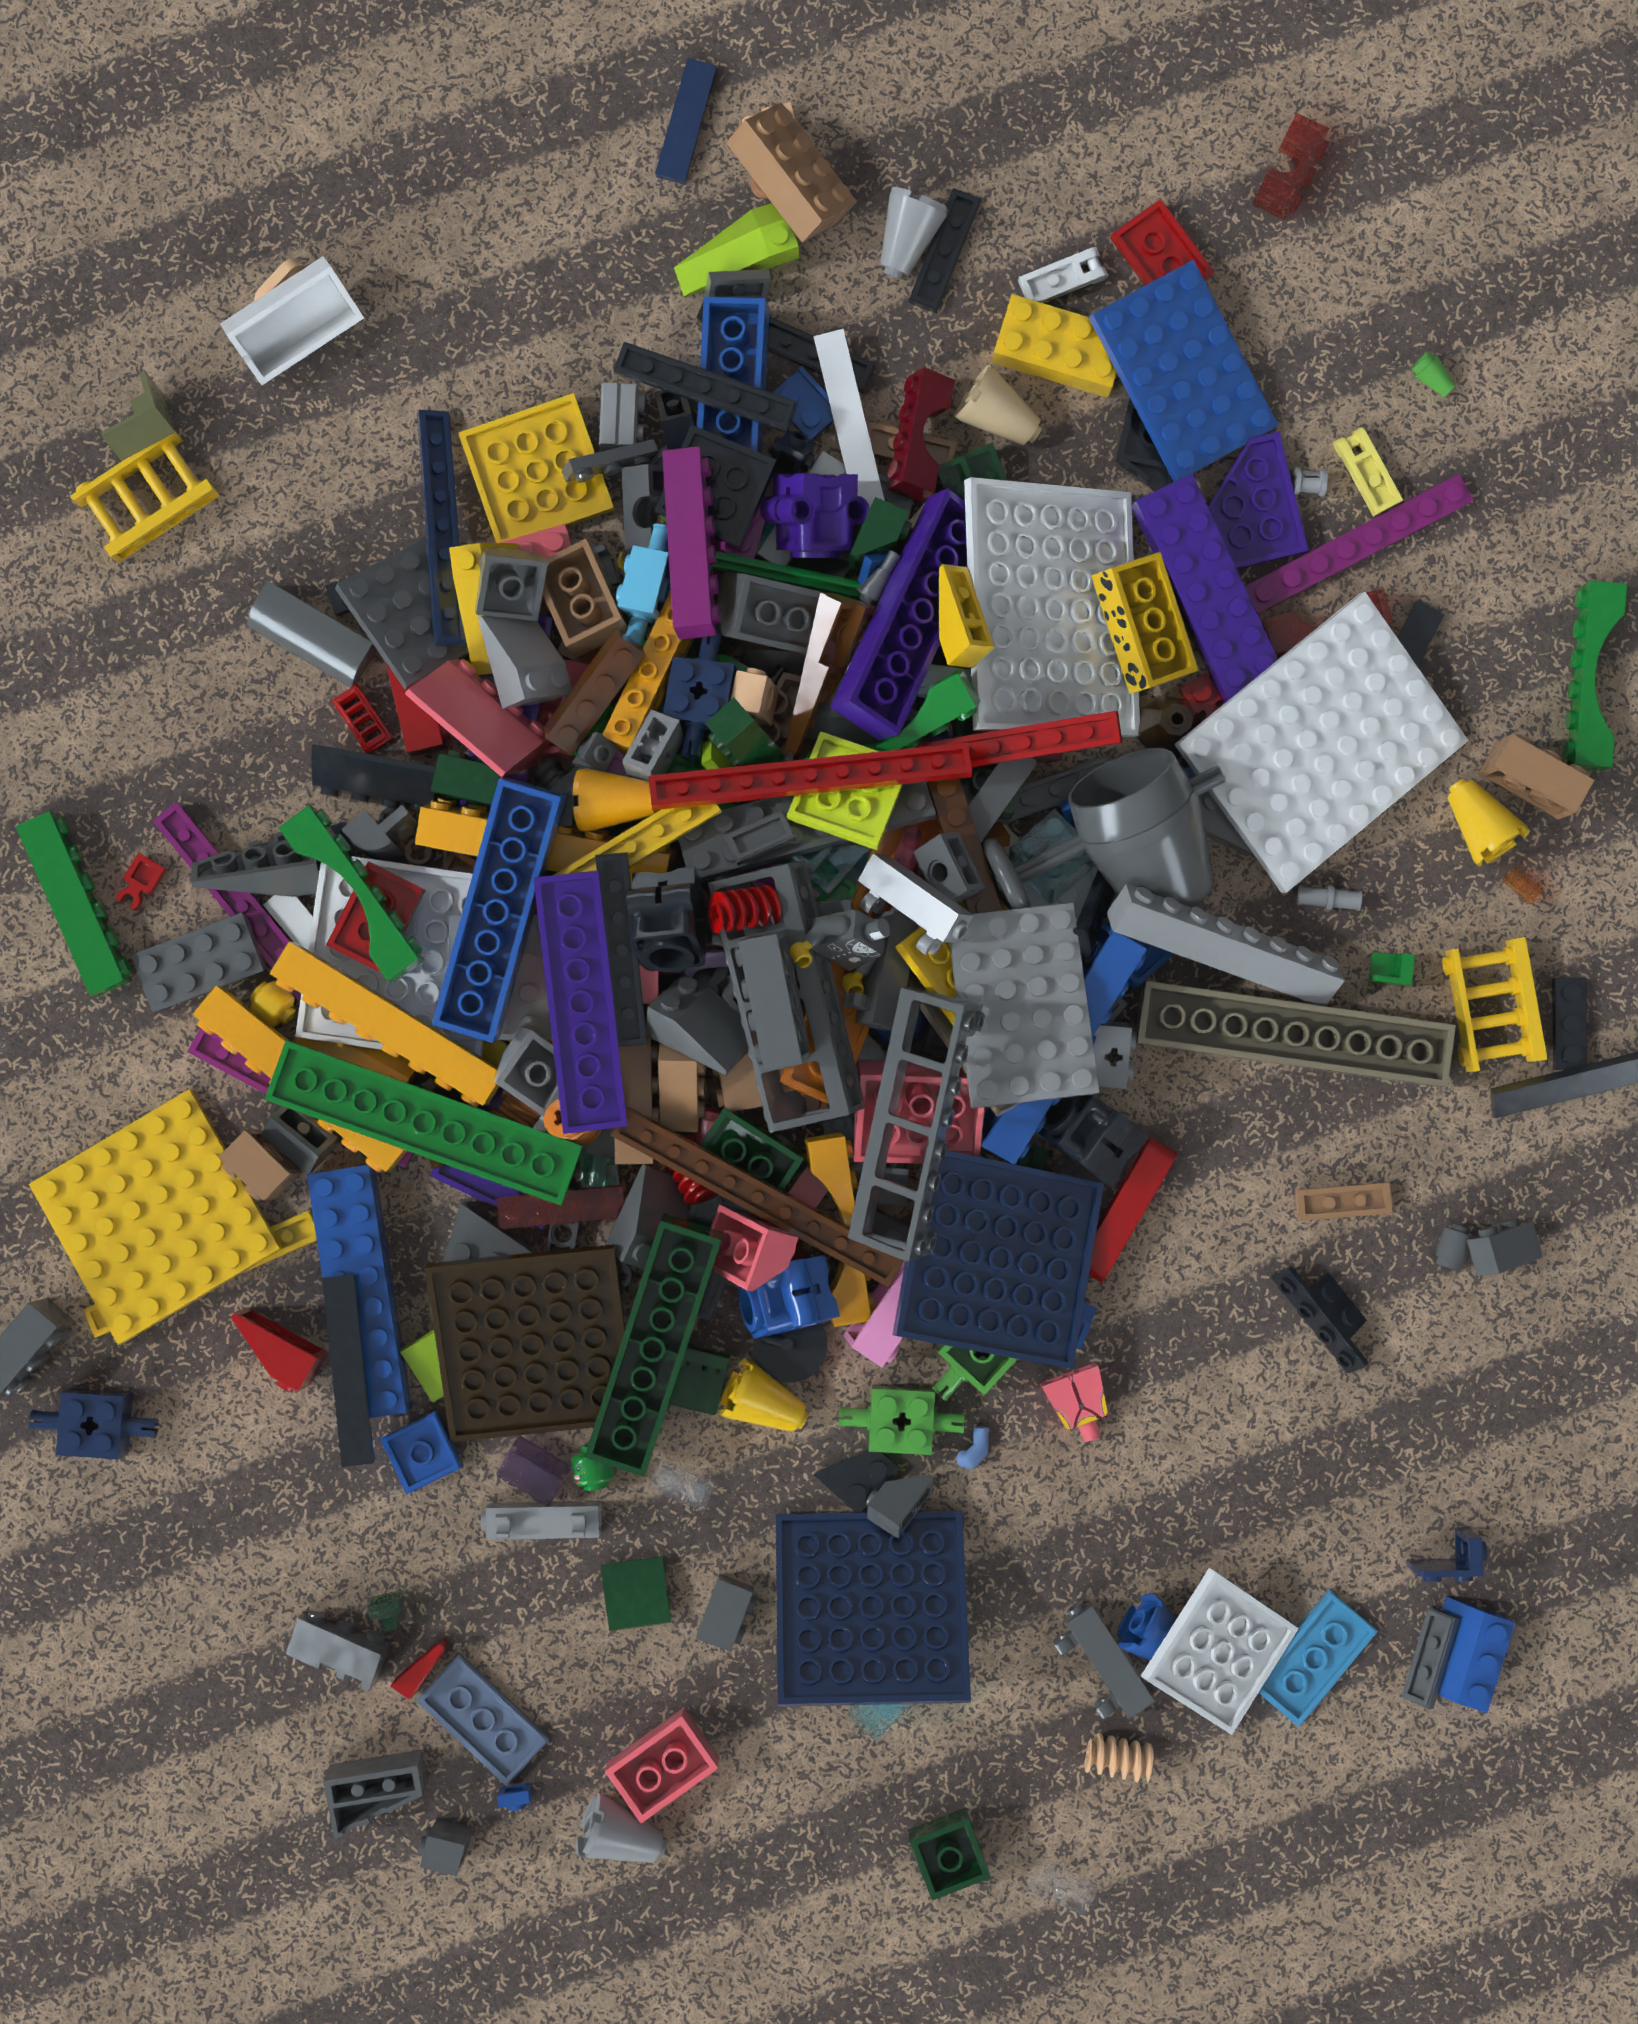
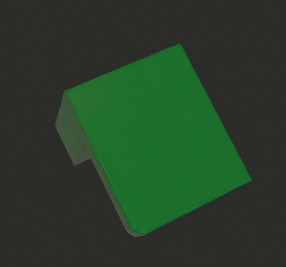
M1373 952L1371 954L1368 982L1401 987L1412 986L1415 955Z

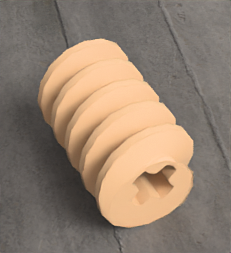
M1097 1733L1093 1740L1090 1738L1087 1745L1085 1772L1089 1773L1092 1765H1096L1097 1774L1101 1775L1104 1768L1108 1767L1111 1778L1114 1777L1117 1770H1121L1122 1780H1126L1129 1773L1133 1772L1136 1783L1139 1782L1142 1774L1146 1776V1782L1148 1783L1154 1759L1152 1745L1145 1743L1141 1749L1140 1743L1134 1740L1128 1746L1126 1738H1121L1116 1745L1114 1736H1108L1104 1742L1103 1735Z

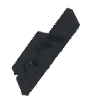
M1288 1266L1272 1275V1279L1277 1284L1279 1290L1289 1299L1297 1309L1298 1314L1305 1319L1316 1333L1317 1338L1328 1348L1336 1358L1337 1363L1347 1373L1362 1369L1368 1364L1367 1359L1350 1339L1367 1320L1329 1272L1321 1275L1310 1287H1308L1292 1266Z

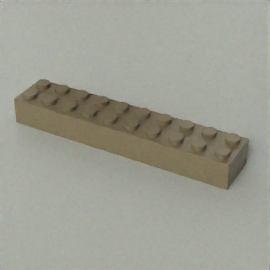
M1145 981L1141 984L1135 1032L1137 1033L1136 1044L1433 1087H1448L1456 1025Z

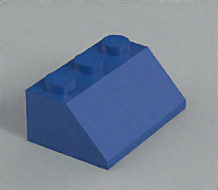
M1446 1596L1442 1611L1459 1618L1460 1622L1438 1695L1457 1704L1488 1713L1515 1622L1504 1614Z

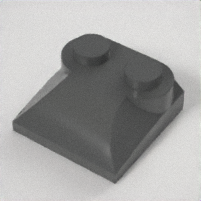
M505 548L484 550L479 559L480 577L475 608L476 615L538 621L548 565L546 557L530 551Z

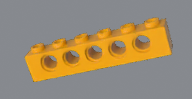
M671 591L643 648L645 656L630 675L603 732V736L617 746L618 751L624 755L627 754L651 710L660 712L666 699L673 657L685 658L694 638L679 640L673 628Z

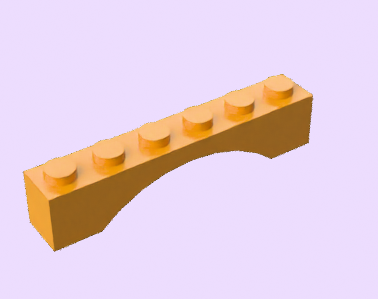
M841 1132L804 1138L808 1169L830 1192L838 1209L841 1223L850 1227L855 1206L853 1189H857L856 1174L854 1170L850 1171L848 1159L853 1158L850 1139L845 1140V1136ZM839 1261L835 1275L829 1284L840 1317L830 1320L834 1327L867 1322L871 1317L870 1311H875L872 1292L867 1293L866 1281H869L871 1278Z

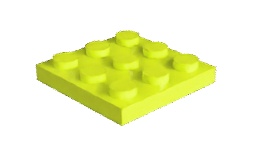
M820 731L809 759L880 751ZM903 784L795 795L787 813V820L878 850Z

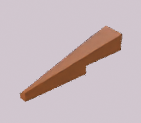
M820 593L785 750L794 755L801 754V746L808 729L814 730L817 722L813 719L821 703L826 705L829 703L850 664L849 658L855 642H861L864 635L861 630L868 617L873 616L876 607L835 593Z

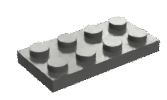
M246 912L236 914L131 955L152 1013L209 993L216 985L225 987L267 971Z

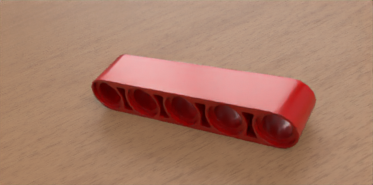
M1151 1136L1143 1145L1145 1150H1140L1127 1173L1129 1177L1125 1176L1112 1198L1114 1203L1110 1202L1097 1224L1098 1230L1096 1229L1089 1276L1100 1283L1105 1280L1177 1156V1151Z

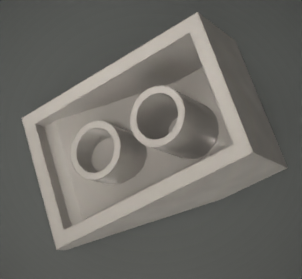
M493 616L478 617L502 709L550 703L568 695L572 687L565 662L537 621Z

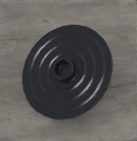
M821 1324L794 1331L790 1330V1332L756 1338L753 1342L754 1354L759 1366L771 1377L782 1382H799L816 1373L825 1360L828 1346L827 1336Z

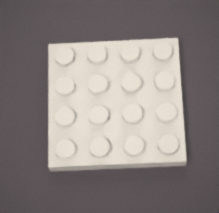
M1209 1568L1141 1677L1232 1735L1299 1628Z

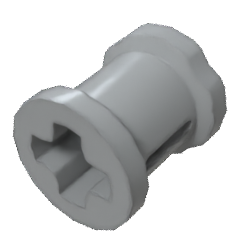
M1300 467L1294 468L1292 485L1295 495L1304 492L1317 493L1318 496L1322 497L1325 496L1328 482V472L1326 469L1302 471Z

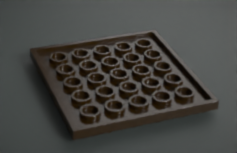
M615 1244L426 1263L425 1273L450 1442L594 1428L625 1332Z

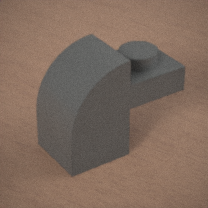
M402 805L381 823L364 809L341 830L369 858L390 861L404 853L398 844L413 834L414 830L418 827V821Z

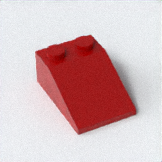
M250 1308L233 1313L232 1321L270 1377L278 1380L277 1386L293 1393L294 1390L299 1392L312 1384L329 1353L328 1351Z

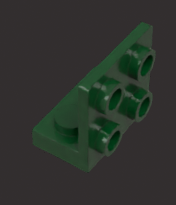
M688 1344L669 1404L715 1415L731 1355Z

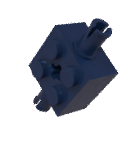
M718 633L715 636L702 637L699 658L673 657L663 714L678 719L682 730H686L681 755L687 758H692V755H694V759L701 758L704 733H712L705 722L730 701L736 671H739L734 663L717 662L720 641L722 640V636Z
M71 1388L61 1392L59 1412L33 1409L29 1419L35 1420L34 1422H29V1428L31 1430L57 1431L56 1455L118 1460L128 1455L130 1436L156 1438L159 1429L155 1428V1426H159L158 1418L131 1417L133 1392ZM91 1419H93L94 1423L99 1424V1428L95 1429V1425L91 1424Z

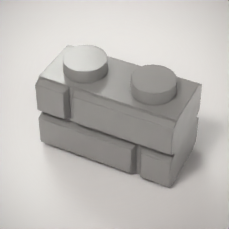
M602 383L599 433L601 451L644 441V425L639 424V413H645L646 396L645 394H640L639 385Z

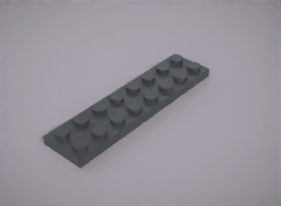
M926 782L903 784L885 832L936 819L935 809ZM794 796L766 798L721 810L722 813L678 839L686 867L695 866L700 882L851 841L788 820L796 836V841L737 866L724 835L780 810H783L787 818V813Z

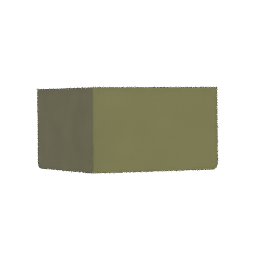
M145 370L139 373L145 393L131 400L134 415L101 433L103 439L121 461L175 433L164 394Z

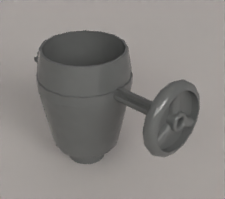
M1147 748L1127 753L1108 761L1084 776L1074 785L1068 795L1078 835L1015 867L996 839L989 837L983 840L981 847L992 873V880L999 894L1004 897L1010 910L1031 908L1022 883L1087 852L1088 857L1117 895H1119L1126 884L1137 888L1144 887L1153 894L1164 898L1171 897L1183 905L1191 908L1198 907L1206 911V905L1203 900L1210 894L1215 881L1198 795L1226 782L1225 776L1221 772L1220 767L1216 765L1189 779L1173 752L1164 748Z

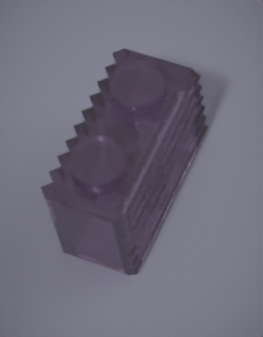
M519 1435L508 1451L496 1475L501 1477L508 1485L518 1487L519 1490L528 1493L535 1501L550 1506L572 1466Z

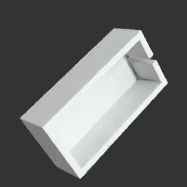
M322 256L220 323V325L259 383L264 385L364 319L332 267Z

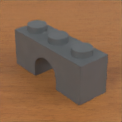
M644 464L622 468L625 556L631 554L633 545L644 548L649 547L653 524L656 523L654 510L664 489L663 465Z

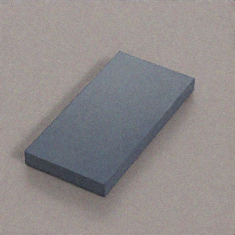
M461 1653L452 1660L416 1700L506 1786L550 1740L546 1733Z

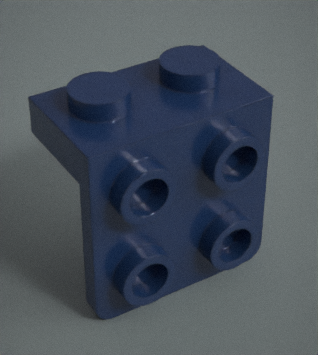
M1455 1527V1559H1407V1567L1426 1582H1440L1442 1577H1454L1455 1581L1461 1582L1473 1581V1576H1483V1561L1487 1560V1546L1485 1541H1482V1537L1469 1528Z

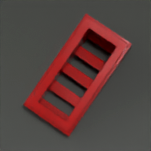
M357 684L331 700L366 754H371L393 740V737L367 696ZM357 697L360 701L348 709L344 708V705ZM364 708L367 710L365 714L357 719H351V716ZM373 719L375 723L362 731L358 730L359 726ZM378 729L381 731L382 734L369 742H366L364 739Z
M446 1638L439 1640L400 1673L390 1687L408 1700L412 1699L450 1644Z

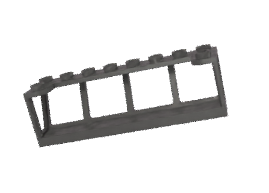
M805 859L708 883L711 897L714 892L721 891L725 893L728 890L737 891L742 888L748 890L752 887L750 881L773 877L785 925L782 928L757 934L786 929L790 947L798 942L804 943L806 940L804 937L811 929V919L819 917ZM735 925L733 930L728 932L722 926L719 934L722 938L726 954L725 961L730 970L733 993L737 999L741 1015V1025L745 1031L748 1054L752 1060L756 1076V1086L760 1092L764 1108L763 1114L769 1132L842 1117L866 1108L830 960L810 949L812 962L809 966L800 968L797 962L794 963L800 984V989L798 990L799 997L804 1001L815 1045V1052L811 1053V1056L804 1063L812 1061L819 1063L830 1107L806 1111L805 1102L800 1092L797 1090L783 1091L782 1083L779 1082L780 1075L778 1069L782 1068L764 1071L762 1063H757L754 1045L758 1044L756 1031H751L748 1022V1012H752L750 1000L744 998L741 981L745 979L743 966L738 967L735 957V948L739 947L738 941L748 936H745L744 929L738 930Z
M901 987L850 1224L849 1239L908 1262L926 1256L930 1251H933L937 1241V1233L933 1232V1226L929 1225L934 1212V1205L931 1204L933 1192H936L939 1187L941 1174L938 1173L940 1160L944 1159L948 1148L945 1136L947 1128L951 1127L954 1120L955 1111L951 1109L954 1096L958 1095L961 1088V1078L958 1077L961 1064L965 1063L968 1056V1046L965 1045L966 1039L973 1036L976 1031L980 1032L985 1020V1014L982 1012L983 1004L913 987ZM921 1002L954 1011L956 1014L945 1063L910 1053ZM908 1061L942 1073V1081L931 1127L896 1116ZM894 1125L928 1136L929 1141L917 1191L883 1179ZM881 1188L915 1201L907 1242L871 1232Z

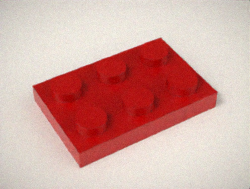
M1161 199L1110 236L1111 241L1144 285L1157 280L1192 260L1195 261L1204 281L1210 279L1215 273Z
M368 861L365 866L369 872V875L366 876L372 887L376 884L387 897V900L384 902L390 912L395 910L405 923V926L402 928L406 931L426 890ZM353 890L326 946L381 973L369 956L370 935L368 921L363 906Z

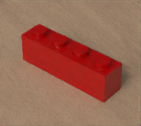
M386 663L407 753L412 757L446 749V740L450 739V733L405 695L407 690L403 688Z

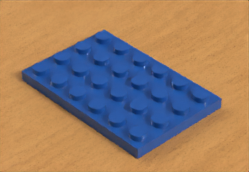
M1194 260L1088 317L1173 482L1200 470L1245 445L1250 438L1261 436L1279 426Z

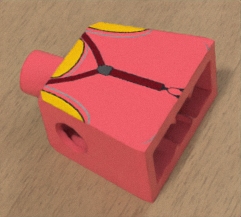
M1095 1362L1040 1383L1041 1388L1066 1430L1079 1427L1084 1442L1101 1437L1096 1420L1107 1416L1108 1411L1100 1370Z

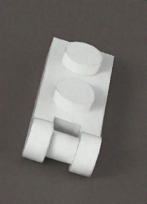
M1097 247L1089 248L1020 276L1018 282L1024 297L1040 303H1046L1108 278L1109 275L1104 266L1101 267L1099 262L1100 254ZM1087 264L1090 271L1083 273L1081 265Z

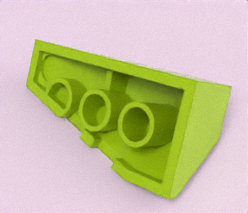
M770 203L747 212L675 266L674 270L683 296L687 297L706 290L709 272L770 269L799 259V246L793 230L774 205Z

